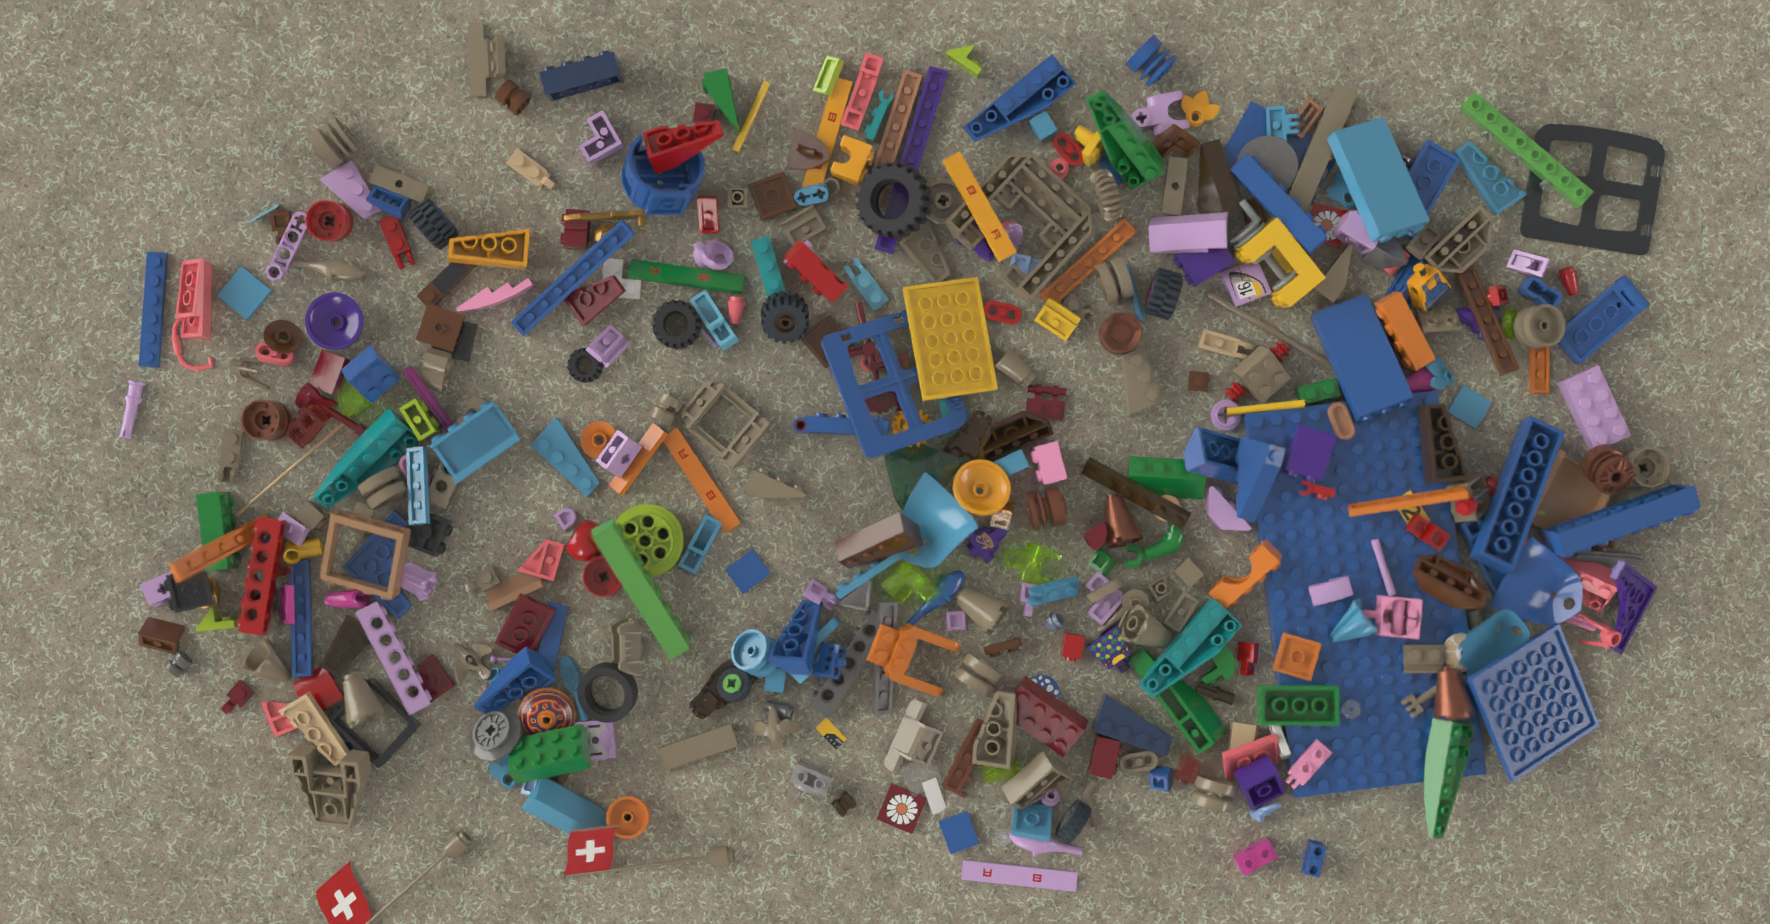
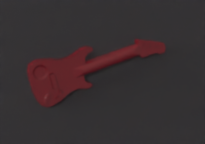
M306 383L301 387L295 400L296 406L300 409L312 411L320 419L325 418L323 413L325 412L353 429L355 434L359 436L367 430L362 423L357 424L331 408L330 406L336 407L338 402L325 398L312 384Z

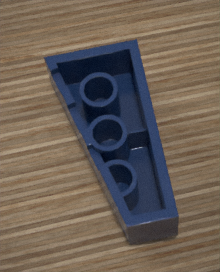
M1105 693L1103 694L1092 726L1094 732L1164 756L1168 755L1173 740L1170 735Z

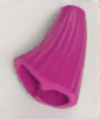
M1424 367L1405 377L1412 393L1435 390V388L1430 386V381L1434 376Z
M361 590L338 591L325 594L324 604L331 607L365 608L369 606L370 596L362 593Z

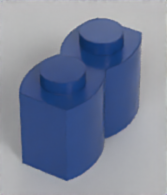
M1531 276L1523 279L1517 289L1520 296L1527 300H1532L1536 306L1550 304L1557 308L1563 299L1557 290L1547 287L1537 277Z

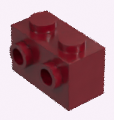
M1101 735L1095 736L1087 771L1090 775L1112 780V776L1116 775L1118 764H1115L1117 756L1120 757L1122 752L1120 741Z

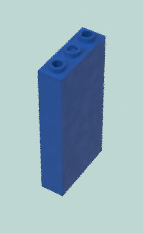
M1367 294L1313 313L1311 322L1356 422L1361 420L1367 422L1373 419L1374 415L1381 414L1383 416L1390 413L1391 409L1396 407L1402 409L1410 405L1414 396Z

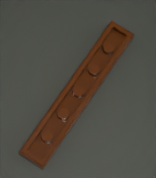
M1469 266L1463 273H1455L1499 375L1503 376L1518 371L1520 369L1492 304L1488 300L1487 293L1475 266Z

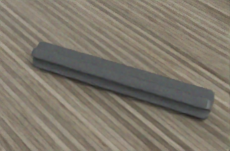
M1588 550L1584 552L1577 551L1573 555V559L1576 561L1617 564L1618 560H1621L1628 565H1640L1643 563L1641 554Z

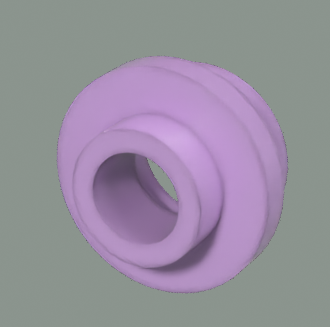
M1050 789L1041 795L1042 803L1048 807L1055 806L1060 800L1057 790L1052 791ZM1047 794H1052L1053 799L1048 798Z

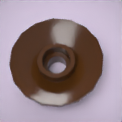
M277 320L266 326L264 341L271 350L288 354L300 348L303 334L294 323L287 320Z

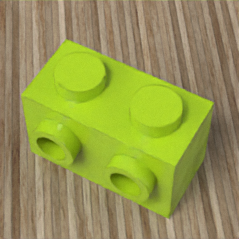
M415 398L399 408L419 441L425 442L440 432L438 429L440 426L439 422L434 416H430L428 412L430 409L424 401Z

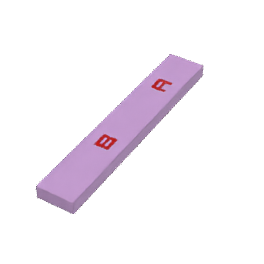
M963 859L961 880L1076 892L1078 872Z

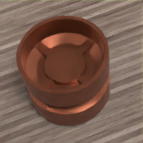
M1117 312L1110 315L1102 322L1099 328L1098 337L1100 344L1106 351L1116 355L1125 354L1133 350L1142 338V326L1139 320L1127 312Z

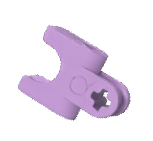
M1182 91L1146 98L1148 107L1139 108L1131 115V118L1141 130L1153 128L1154 136L1162 134L1173 123L1184 131L1190 128L1187 120H1174L1168 114V106L1179 102L1183 98ZM1139 115L1140 118H1144L1142 123H1140V120L1136 121V118Z

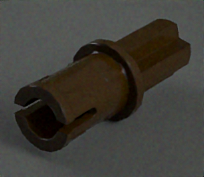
M1199 682L1196 688L1197 693L1210 697L1213 701L1219 700L1232 705L1235 699L1234 693L1224 691L1219 686L1213 687Z

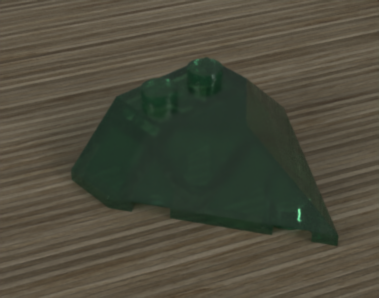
M914 444L912 447L908 446L885 454V465L894 498L902 512L924 472L934 478L942 487H945L960 467L965 464L967 459L956 457L924 444H920L919 447Z

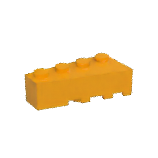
M530 228L479 236L450 238L447 262L525 270L527 267Z

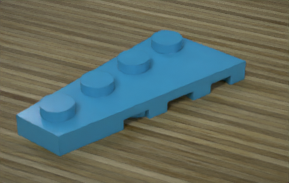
M1471 141L1452 152L1453 155L1461 159L1459 164L1494 216L1527 195L1523 190L1520 191L1510 178L1507 179L1496 165H1492L1487 160L1488 157Z
M556 417L531 446L588 497L600 484V481L583 458L558 417Z

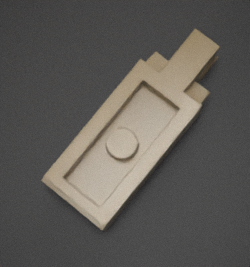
M518 148L506 162L507 165L535 186L542 188L545 185L551 191L555 188L556 184L549 179L551 174Z

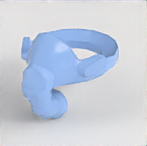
M1273 803L1257 810L1256 808L1250 809L1249 814L1253 819L1263 823L1265 816H1269L1271 812L1282 808V804Z

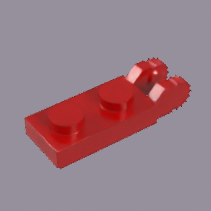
M394 216L379 220L378 222L400 270L404 269V263L400 257V254L406 253L407 260L411 265L416 264L400 220Z

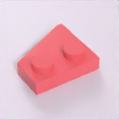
M545 539L540 547L519 567L518 571L555 581L565 544Z
M270 701L261 703L275 737L298 728H295L290 723L291 720L285 714L282 716L278 712V710L289 703Z

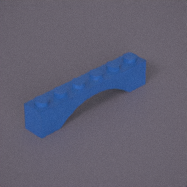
M1480 518L1474 521L1456 523L1470 553L1483 523ZM1474 560L1494 597L1504 578L1486 565Z

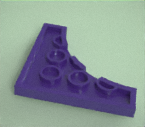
M1618 560L1612 569L1610 578L1615 582L1619 593V613L1614 630L1621 633V641L1617 646H1610L1609 648L1622 655L1657 586L1626 562Z

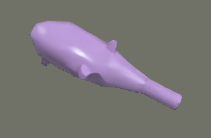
M1011 832L1009 834V838L1015 845L1032 852L1033 857H1036L1038 853L1064 851L1079 856L1083 853V848L1065 844L1050 836L1048 842L1011 836Z

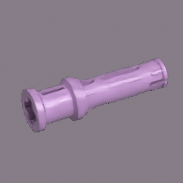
M128 380L129 389L124 398L127 403L119 437L132 439L138 405L143 401L141 396L146 383Z

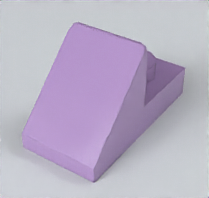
M1514 249L1506 267L1510 270L1524 273L1528 277L1543 278L1550 259Z

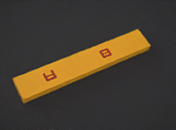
M841 78L837 79L831 96H828L816 137L825 145L830 156L834 149L853 84L852 81ZM830 159L820 166L807 169L802 187L823 183Z
M959 151L942 161L998 261L1001 262L1016 254V249L961 152Z

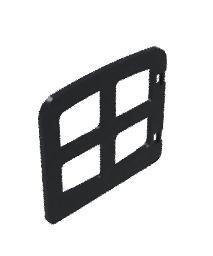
M1547 124L1541 127L1536 133L1534 142L1548 154L1552 141H1575L1592 144L1588 174L1576 177L1594 192L1583 203L1579 225L1544 218L1540 215L1539 210L1543 188L1548 185L1529 170L1526 187L1527 195L1524 199L1520 224L1521 235L1538 240L1634 255H1645L1650 247L1662 167L1665 159L1663 146L1658 141L1650 138L1602 128L1568 124ZM1609 146L1634 151L1647 157L1642 186L1608 181L1604 178L1603 173ZM1652 165L1657 166L1656 177L1650 176ZM1602 195L1640 201L1634 231L1605 230L1595 227L1598 202ZM1642 224L1647 225L1646 236L1640 235Z

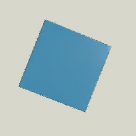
M241 266L217 296L242 317L249 320L271 294L272 290Z
M1033 803L1027 808L1020 810L1013 806L1011 836L1049 842L1052 807Z

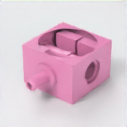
M1377 595L1376 610H1363L1367 618L1375 619L1374 626L1378 631L1374 634L1419 639L1422 600Z

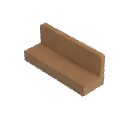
M520 572L501 581L502 584L485 593L489 601L487 605L490 612L517 600L520 593L528 595L545 587V583L540 577Z

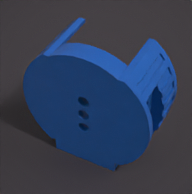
M639 135L634 139L629 148L621 173V183L625 194L637 207L645 209V216L683 215L685 209L693 201L704 175L705 162L702 152H698L673 169L661 172V174H655L646 146L640 148L643 135ZM658 180L662 181L663 184H658Z

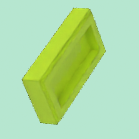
M827 55L813 91L818 94L831 96L845 61Z

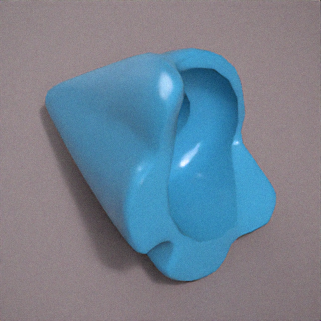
M1360 598L1352 602L1350 608L1330 634L1333 642L1366 637L1378 631L1362 611V600Z

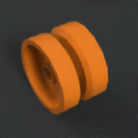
M625 795L616 799L609 806L606 813V822L608 826L617 825L615 836L622 839H632L639 836L647 828L650 822V810L641 798L635 795ZM625 814L631 815L630 821H626V818H624Z

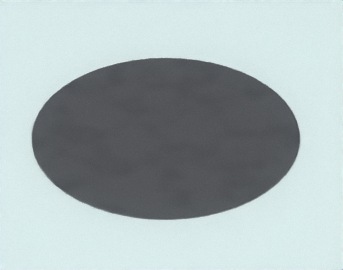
M1274 136L1258 137L1247 143L1239 153L1236 164L1247 154L1251 157L1255 156L1261 163L1260 167L1264 171L1267 169L1274 176L1273 180L1277 185L1281 183L1287 190L1293 184L1298 172V159L1295 151L1286 141Z

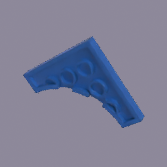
M393 511L384 521L401 527H406L407 520L397 511ZM373 533L342 568L354 578L388 587L397 540ZM401 588L400 594L391 600H384L380 596L373 594L398 619L413 605Z

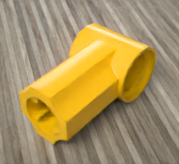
M320 537L304 540L301 546L288 540L285 542L283 549V559L289 564L298 563L303 558L323 554Z

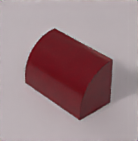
M1099 522L1081 533L1091 550L1098 549L1106 539L1107 528L1104 522Z

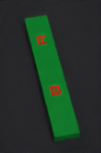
M631 259L628 279L742 295L745 275Z

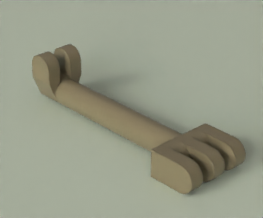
M1458 668L1461 678L1464 681L1465 676L1462 674V671ZM1436 685L1417 698L1410 694L1401 700L1403 705L1409 701L1411 702L1405 707L1407 711L1415 708L1409 714L1411 718L1424 711L1420 705L1436 695Z

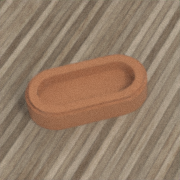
M1340 402L1331 404L1327 414L1335 435L1341 440L1352 438L1355 434V427L1346 405Z

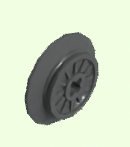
M505 707L499 711L482 714L474 723L470 733V747L474 755L485 761H495L509 754L517 745L522 732L521 720L517 713Z

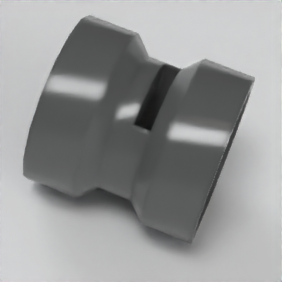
M179 650L172 660H168L165 663V667L172 675L180 677L183 674V670L189 668L193 661L186 653Z

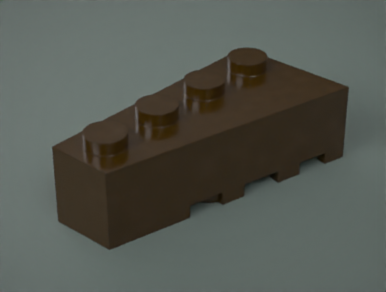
M1445 404L1417 406L1425 483L1471 479L1464 465L1465 460L1460 454L1457 438L1454 437Z

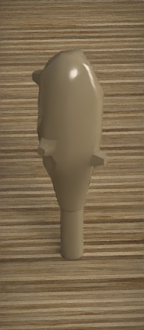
M292 259L291 265L294 267L310 269L331 280L353 281L362 278L365 274L361 266L355 264L352 260H349V262L344 259L310 262Z

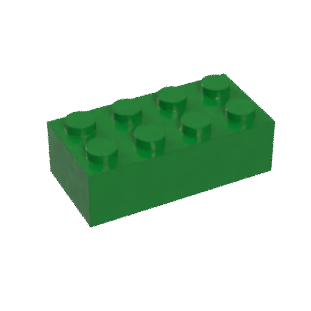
M230 492L196 494L201 545L204 546L235 529L234 526L237 524V519L232 511L234 497ZM235 552L204 570L207 572L239 568L241 555L239 552Z
M1257 684V723L1259 725L1339 726V686L1335 684Z
M583 724L520 737L517 745L509 753V774L517 784L591 768L590 734Z

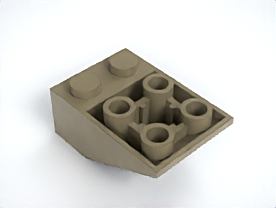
M759 468L758 471L753 469L744 488V491L760 499L807 496L804 493V488L795 484L791 487L787 485V480L778 476L774 479L769 476L770 472Z

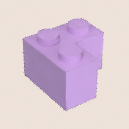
M603 110L586 119L595 137L582 143L579 147L591 166L624 148L623 143Z

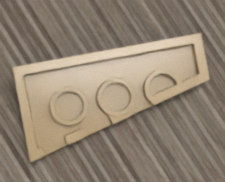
M310 691L278 710L282 716L285 714L291 720L290 723L295 728L298 727L305 734L304 737L309 742H314L318 746L317 750L334 766L339 765L340 761L350 752Z

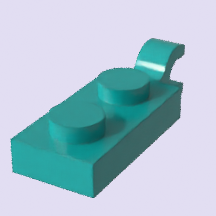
M884 90L879 92L881 103L879 107L875 106L871 116L874 118L873 122L867 125L864 135H867L866 141L871 143L874 142L888 106L893 100L892 93L888 99L883 98Z

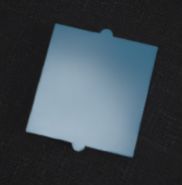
M1463 385L1457 396L1453 397L1454 401L1447 412L1473 429H1476L1482 418L1486 417L1485 414L1492 402Z

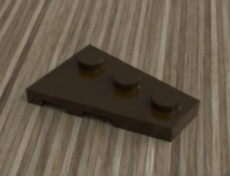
M346 615L320 665L321 668L338 675L370 644L358 619Z

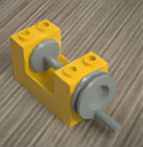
M1243 199L1239 204L1252 221L1229 240L1231 243L1235 242L1233 245L1236 252L1235 256L1241 263H1252L1253 265L1264 259L1280 279L1272 287L1273 291L1270 294L1272 303L1277 308L1279 306L1280 308H1289L1326 277L1278 217L1268 220L1266 223H1259L1261 218L1246 199ZM1270 254L1273 255V257L1277 260V262L1281 265V267L1285 270L1287 274L1283 272V270L1279 267V265L1275 262V260L1271 257Z

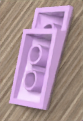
M1228 212L1151 218L1149 223L1150 254L1208 252V249L1227 248Z

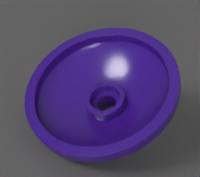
M331 292L319 296L310 304L306 312L305 326L309 337L318 346L328 350H341L351 346L359 338L363 330L364 318L361 308L354 299L342 293ZM336 319H340L341 321L339 326L335 325Z

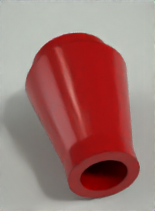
M1573 266L1560 269L1558 271V278L1567 291L1568 296L1578 294L1580 291L1578 288L1577 270H1574Z

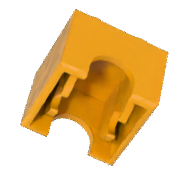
M844 135L840 146H842L841 151L849 154L851 158L844 164L834 161L831 167V176L858 187L859 182H864L866 179L864 178V175L868 172L866 168L868 165H872L875 152L872 151V145Z

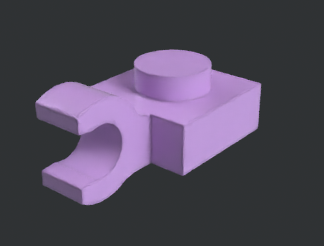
M811 579L803 593L804 597L818 605L822 601L824 607L832 610L838 599L837 596L827 592L828 587L814 579Z
M1022 582L1019 602H1025L1023 616H1032L1033 606L1028 604V598L1031 597L1029 595V588L1037 586L1036 584Z

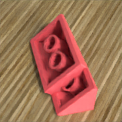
M204 259L182 261L176 318L183 319L181 338L211 341L212 264Z

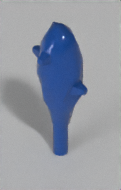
M956 570L948 573L946 576L940 575V580L930 591L923 605L906 623L915 625L924 615L932 610L945 605L947 602H952L951 598L961 588L965 574L961 570Z

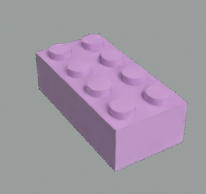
M1599 365L1591 366L1557 382L1588 451L1598 445H1611L1631 435Z

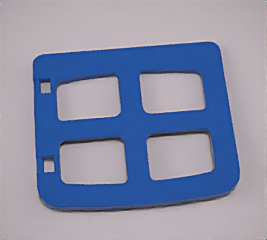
M906 310L828 334L821 341L822 348L863 454L870 459L955 431L964 425L967 418L962 396L946 398L949 410L948 416L926 424L922 422L909 389L911 384L919 382L917 367L909 370L901 368L888 335L890 331L909 326ZM903 316L904 322L896 325L894 319ZM849 333L851 339L842 342L841 336ZM873 338L887 370V376L859 385L850 361L848 345ZM892 391L897 396L908 425V430L884 437L876 427L865 399Z

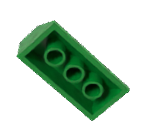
M1128 456L1127 478L1160 496L1172 495L1175 498L1189 499L1203 498L1206 476L1187 471L1185 459Z

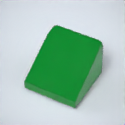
M1100 548L1088 562L1091 567L1100 572L1104 577L1109 574L1117 563Z

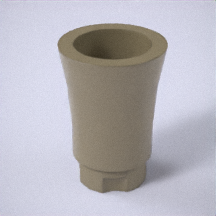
M1011 346L994 364V368L1003 372L1024 388H1027L1037 375L1016 354Z

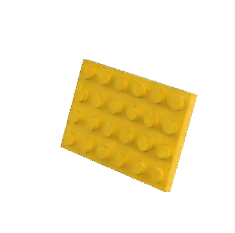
M978 277L903 287L922 401L998 390Z

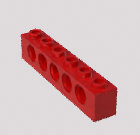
M258 517L254 523L255 537L250 545L252 555L247 563L249 573L244 581L245 597L243 596L241 600L242 615L239 616L237 623L241 633L259 636L268 635L287 520ZM266 532H268L271 536V539L268 543L264 540V535ZM263 551L267 554V560L265 562L261 559V553ZM260 570L264 573L262 581L258 579V572ZM256 590H259L261 593L259 600L254 596ZM253 609H255L258 613L256 619H254L251 616V612Z

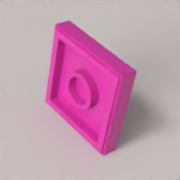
M291 584L280 585L281 623L295 624L294 585Z

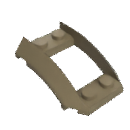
M704 382L681 410L682 418L686 424L685 428L734 468L745 464L742 461L765 433L769 434L771 423L723 383ZM720 395L750 418L727 448L697 425Z

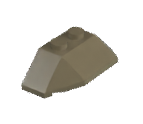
M1478 205L1434 244L1423 258L1440 272L1463 273L1490 248L1493 218L1481 205Z

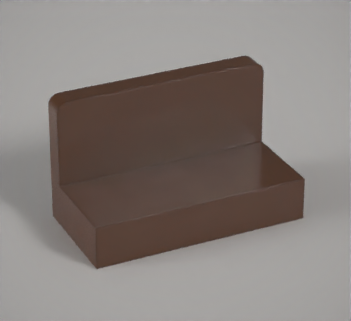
M147 617L138 633L139 645L175 655L180 649L179 639L185 627L172 622Z

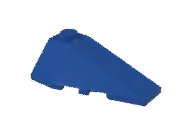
M1241 437L1236 454V463H1238L1236 481H1238L1239 492L1236 494L1238 518L1255 522L1281 468L1285 453L1284 448Z
M803 600L791 616L792 620L788 626H784L781 636L772 643L768 657L770 663L791 675H810L815 656L822 602L819 605L811 600Z
M525 647L508 662L474 704V708L485 714L491 711H499L509 706V702L518 698L522 700L531 691L547 687L557 679L556 675L538 653Z

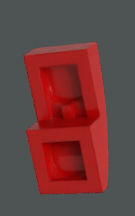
M1414 513L1405 527V530L1439 552L1451 536L1417 513Z

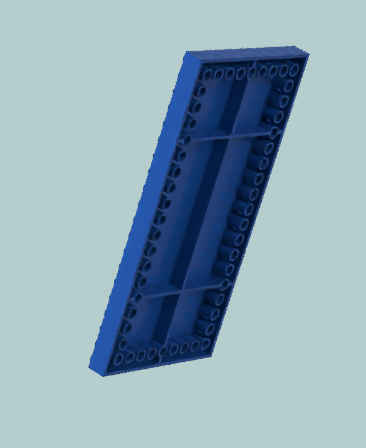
M1437 390L1412 393L1414 397L1409 406L1402 409L1396 407L1391 409L1390 413L1383 416L1381 414L1374 415V418L1367 422L1362 420L1356 422L1348 403L1340 402L1345 404L1355 427V434L1347 440H1341L1337 437L1323 481H1317L1316 484L1311 483L1336 490L1334 497H1328L1327 500L1316 498L1315 493L1300 495L1298 491L1305 492L1307 490V486L1301 484V481H1305V477L1298 475L1296 478L1287 475V471L1283 470L1282 467L1296 425H1303L1336 436L1327 414L1331 404L1242 415L1245 438L1285 449L1281 468L1256 518L1259 544L1267 539L1282 554L1280 566L1274 571L1269 570L1266 573L1267 577L1264 579L1273 659L1275 661L1283 632L1322 644L1311 681L1275 671L1277 684H1335L1339 686V726L1282 725L1283 734L1291 753L1289 758L1286 759L1288 770L1316 739L1332 752L1303 786L1299 784L1293 789L1291 784L1295 779L1289 783L1290 792L1294 798L1424 782L1425 759L1432 718H1435L1436 695L1422 703L1420 706L1424 711L1413 718L1409 714L1415 708L1407 711L1405 707L1411 702L1409 701L1403 705L1401 700L1410 694L1417 698L1437 684L1438 673H1403V645L1444 644L1447 638L1453 634L1469 633L1466 609H1455L1420 590L1412 573L1418 556L1438 554L1460 566L1451 503L1447 501L1421 505L1431 520L1429 522L1451 535L1440 552L1405 530L1407 523L1398 509L1350 517L1347 505L1402 496L1409 490L1415 494L1447 489L1446 486L1449 484V481L1425 483L1417 406L1439 404ZM1378 538L1396 592L1392 596L1422 600L1419 639L1371 634L1366 637L1333 642L1330 634L1355 599L1358 600L1360 598L1362 600V611H1375L1377 595L1388 596L1371 540ZM1349 576L1353 595L1313 606L1308 588L1309 585ZM1368 618V619L1372 622V624L1374 625L1375 619H1374V618ZM1463 671V672H1462V674H1463L1465 677H1466L1467 671ZM1464 680L1463 683L1473 706L1474 715L1469 713V717L1452 719L1474 724L1473 737L1471 738L1469 748L1470 755L1462 777L1487 774L1479 709L1469 683H1465Z

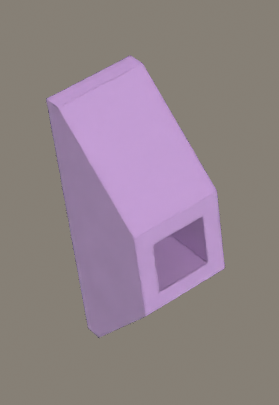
M1209 486L1207 488L1206 516L1220 530L1249 531L1251 529L1248 525L1250 521L1237 517V507L1230 500L1228 502L1223 497L1224 493L1218 486L1215 488L1214 486Z

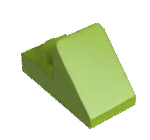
M975 45L950 49L946 52L948 59L976 78L980 75L982 71L980 63L972 58L971 60L968 59Z
M214 606L196 627V632L238 627V619L233 620V616L221 617L220 621L219 606Z

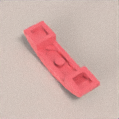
M865 53L855 87L840 125L859 131L874 92L884 58Z

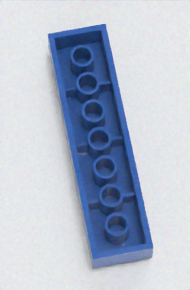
M1532 416L1520 421L1470 558L1503 574L1515 570L1564 437V431Z
M1672 484L1605 507L1604 509H1599L1538 530L1542 545L1555 555L1567 558L1573 556L1574 552L1591 550V546L1606 545L1609 543L1608 540L1623 539L1626 537V534L1642 532L1643 528L1660 526V522H1671L1677 520L1678 516L1692 515L1695 510L1701 509L1696 486Z

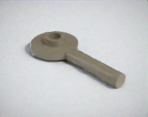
M1139 588L1127 590L1121 600L1123 607L1103 625L1099 626L1097 631L1102 635L1119 621L1128 609H1134L1135 605L1147 609L1149 604L1147 594Z

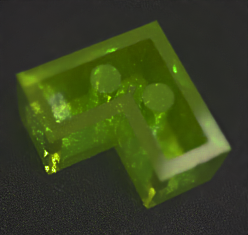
M905 560L880 584L899 604L913 591L926 603L939 590L915 564Z

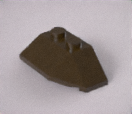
M1023 410L988 426L978 453L981 460L993 462L1054 433L1048 419Z

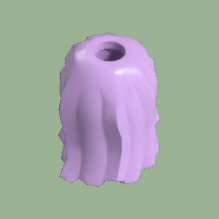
M406 563L401 587L416 595L419 601L428 599L431 589L435 590L437 573L426 571L414 563Z

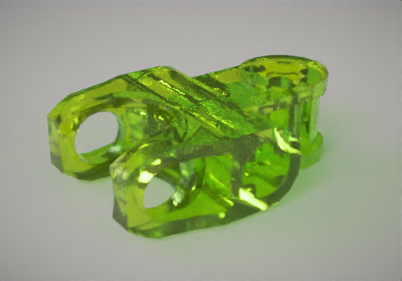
M1028 542L1025 551L1010 548L1002 555L1003 563L1006 566L1020 570L1018 580L1032 584L1055 581L1042 574L1041 565L1047 559L1060 561L1062 559V555L1046 547ZM1015 553L1014 556L1017 557V561L1010 563L1008 555L1012 556Z

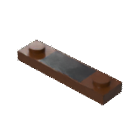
M451 262L417 297L426 307L427 304L436 306L477 265Z

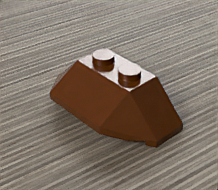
M1438 554L1417 557L1412 573L1421 591L1455 609L1484 608L1488 591L1482 587L1480 581L1471 571Z

